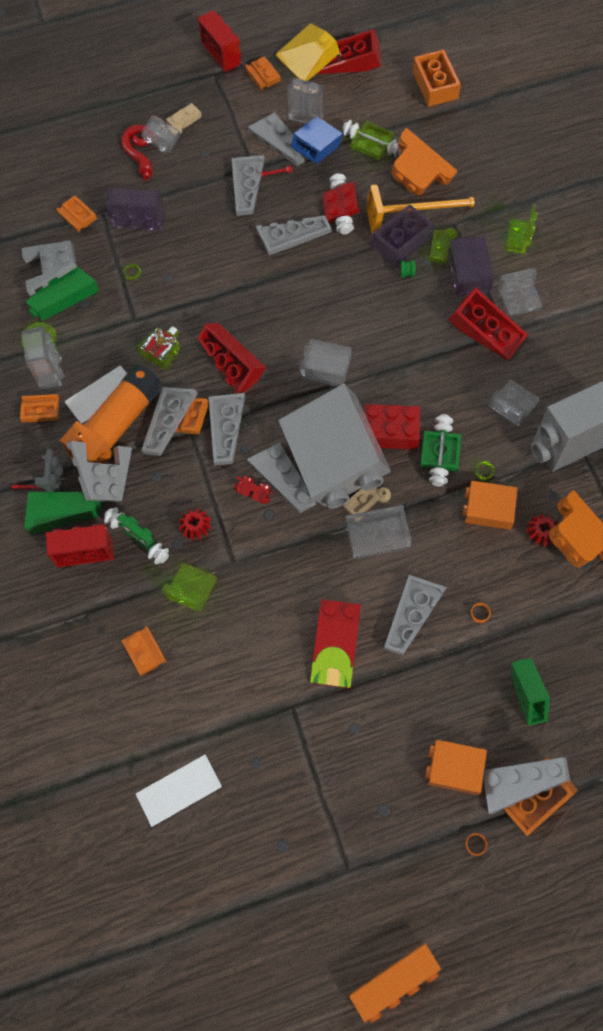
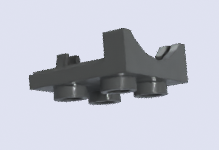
M47 449L46 455L42 456V460L45 462L44 477H35V485L45 489V492H61L60 475H63V465L60 464L58 456L54 454L53 450Z

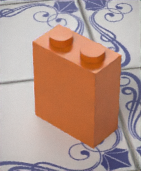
M471 481L470 487L465 489L464 498L468 499L467 505L464 504L462 516H465V523L511 530L514 524L518 487Z
M436 740L434 745H430L428 757L432 758L431 766H427L425 778L429 779L428 785L479 795L482 789L487 750Z

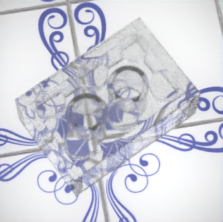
M44 327L21 331L25 360L40 389L62 386L61 378H64L62 368H59L61 357L56 350L55 343H52L50 333H46Z
M403 505L345 516V526L353 560L410 549L412 540Z

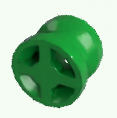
M401 260V278L406 276L415 278V260L410 262Z

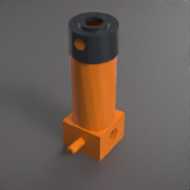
M135 364L87 422L82 425L76 421L61 438L60 442L71 459L74 458L71 449L68 450L67 442H86L87 462L108 464L113 458L110 449L147 405H150L163 389L161 381L147 368Z

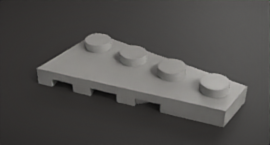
M275 112L248 126L249 133H254L258 136L259 140L270 144L272 149L281 152L283 157L296 166L309 160L291 147L294 134Z
M264 155L232 158L237 216L254 214L265 160Z
M324 215L304 218L299 222L291 220L287 221L286 224L277 225V223H271L270 226L266 227L258 225L256 226V231L268 255H272L331 233V226Z
M163 387L141 450L144 454L161 456L198 393L195 389Z
M245 393L209 397L214 466L233 464Z
M280 443L247 459V462L275 490L283 495V498L299 514L316 505V501L311 498L305 483Z
M409 575L384 649L403 656L447 587Z
M562 757L484 770L483 778L489 814H495L499 810L511 807L540 792L570 781L567 759Z

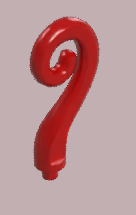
M133 125L124 131L121 139L122 147L139 164V172L143 179L149 180L153 174L152 165L144 154L131 146L130 139L132 137L134 145L143 147L151 142L152 133L144 125ZM141 133L144 134L145 137L139 139L138 136H136L135 134Z

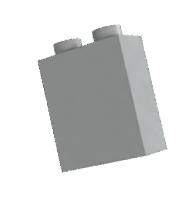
M603 381L547 407L533 443H531V450L539 463L546 462L552 472L603 448Z
M345 384L338 386L278 420L311 498L324 507L328 506V508L334 509L345 505L350 500L348 494L360 488L363 491L377 488L384 482L382 476L391 472L357 396Z

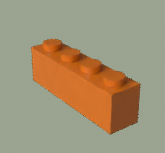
M424 943L349 994V997L364 1022L369 1020L372 1023L382 1016L380 1011L386 1007L391 1010L400 1004L399 998L407 993L408 996H411L420 990L419 984L425 980L427 983L435 980L439 976L437 972L441 968Z

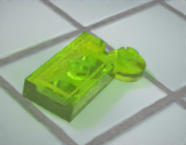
M448 228L444 233L442 230L434 229L429 262L447 263L449 242L457 238V231L455 229Z

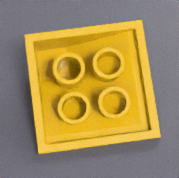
M310 23L278 51L275 56L305 84L340 52L336 40L327 31Z

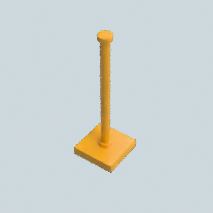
M371 185L366 204L372 235H379L384 213L461 206L474 207V197L460 200L383 206L378 186Z

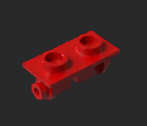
M246 475L243 478L236 477L240 480L239 483L236 482L234 485L236 492L249 497L251 491H253L251 499L261 504H268L270 501L268 495L275 493L270 491L271 487L266 484L260 483V485L253 483L254 479Z

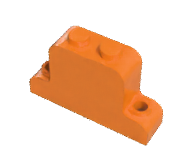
M406 128L402 132L398 141V147L403 153L397 158L392 167L391 173L394 179L399 183L401 182L410 193L415 195H422L435 180L443 185L449 184L458 171L409 129Z
M573 490L558 502L557 507L563 515V519L549 531V538L564 554L566 559L573 566L579 568L592 561L597 555L603 560V523Z

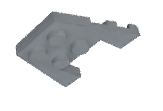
M70 240L22 248L23 259L26 263L38 258L41 260L42 275L26 281L27 292L30 296L36 293L35 290L37 288L48 286L49 281L57 277L59 279L77 267L74 247Z
M67 442L68 450L71 449L74 457L72 462L74 466H77L80 474L78 479L86 501H122L132 447H114L115 465L87 462L86 442Z

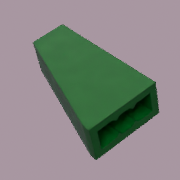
M77 266L59 279L55 277L50 280L48 286L42 287L26 301L29 307L28 312L34 318L38 317L41 321H44L97 293L99 289L96 281Z
M28 492L24 528L29 534H37L99 517V510H102L103 502L86 501L83 492Z

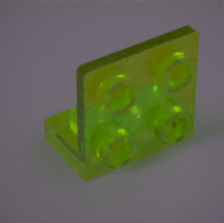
M532 204L528 221L510 219L505 245L506 251L525 254L526 248L531 246V236H534L536 227L533 222H536L538 212L535 211L536 204Z
M182 563L172 584H165L162 591L166 598L201 612L217 581V577Z

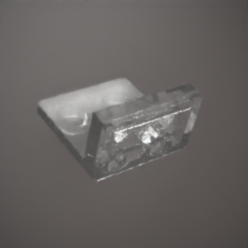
M535 268L501 276L498 290L508 316L542 309V303L534 286L537 276Z
M509 380L500 392L496 390L493 393L489 407L520 426L539 403L540 398L513 380Z

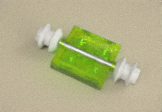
M352 120L345 122L342 131L344 136L349 134L350 139H353L351 148L378 160L381 159L386 150L389 156L392 153L395 154V158H398L403 153L399 149L398 144H396V139H394L395 133L369 121L365 122L361 130L358 123L352 125Z

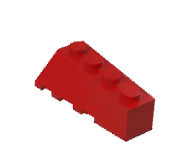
M206 323L198 340L208 355L213 357L216 367L223 372L226 382L235 390L234 394L244 393L258 382L266 366L219 323Z

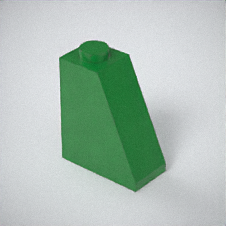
M532 658L512 662L511 676L527 725L531 726L547 722L550 696Z

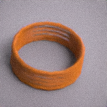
M476 603L470 612L471 618L477 623L486 622L491 614L490 608L485 603ZM484 606L488 610V618L485 620L476 619L472 613L474 607Z
M473 833L467 837L465 846L471 855L479 856L486 851L487 841L483 835ZM472 835L480 836L485 842V849L480 854L472 853L468 848L467 842Z

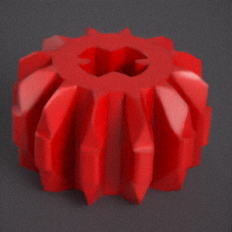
M189 508V514L183 513L184 519H179V524L181 525L179 530L183 532L185 538L190 536V540L193 541L197 537L201 541V535L207 536L208 532L206 530H211V525L209 524L211 519L207 517L205 511L200 513V509L197 508L193 512Z
M541 514L540 517L535 515L532 521L528 522L527 526L529 528L526 530V534L530 535L529 541H536L535 546L539 543L542 544L543 548L546 547L547 543L553 545L549 538V531L558 522L557 520L551 521V515L545 518L544 514Z

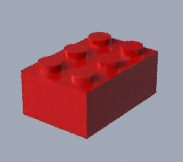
M214 10L198 17L201 44L224 72L240 65V40L231 31L230 26L226 25L222 17Z
M364 404L365 416L380 448L418 450L420 406Z
M93 524L91 527L84 528L76 526L69 530L55 529L52 532L46 533L47 555L57 568L114 560L113 538L105 525Z

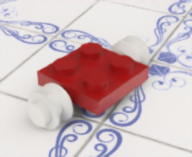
M335 174L330 178L331 190L322 193L325 217L329 224L336 222L337 232L348 234L353 230L352 218L349 216L359 213L356 186L353 181L346 183V177L343 174Z

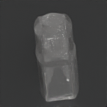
M153 115L142 131V137L146 142L156 145L160 151L169 154L181 135L176 128Z

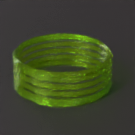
M129 264L123 270L124 276L129 280H135L141 275L140 268L136 264ZM136 267L139 269L137 275L133 277L125 275L126 270Z
M487 461L479 462L475 469L476 476L481 480L490 479L494 473L493 465ZM480 465H488L492 469V474L488 477H483L477 472V468Z

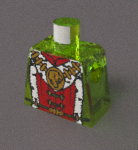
M173 326L167 332L156 328L137 345L140 356L167 371L180 349L179 342L176 339L179 331Z

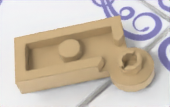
M191 103L167 118L166 121L170 126L171 135H180L182 129L200 119L202 114Z
M384 487L369 491H363L361 488L343 505V509L357 521L377 501L381 503L388 502L391 493L389 489Z

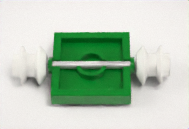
M446 414L435 418L437 424L434 426V429L437 432L424 431L420 467L431 468L429 473L433 476L429 478V482L438 487L448 482L447 478H445L448 475L447 470L458 471L462 435L448 433L453 429L451 426L453 419Z
M111 508L105 513L104 522L106 524L111 522L110 527L112 529L122 527L124 533L149 552V559L155 558V564H162L167 560L169 549H161V543L155 544V539L151 537L153 534L146 527H139L137 525L138 522L132 516L127 517L124 513L118 514V508Z

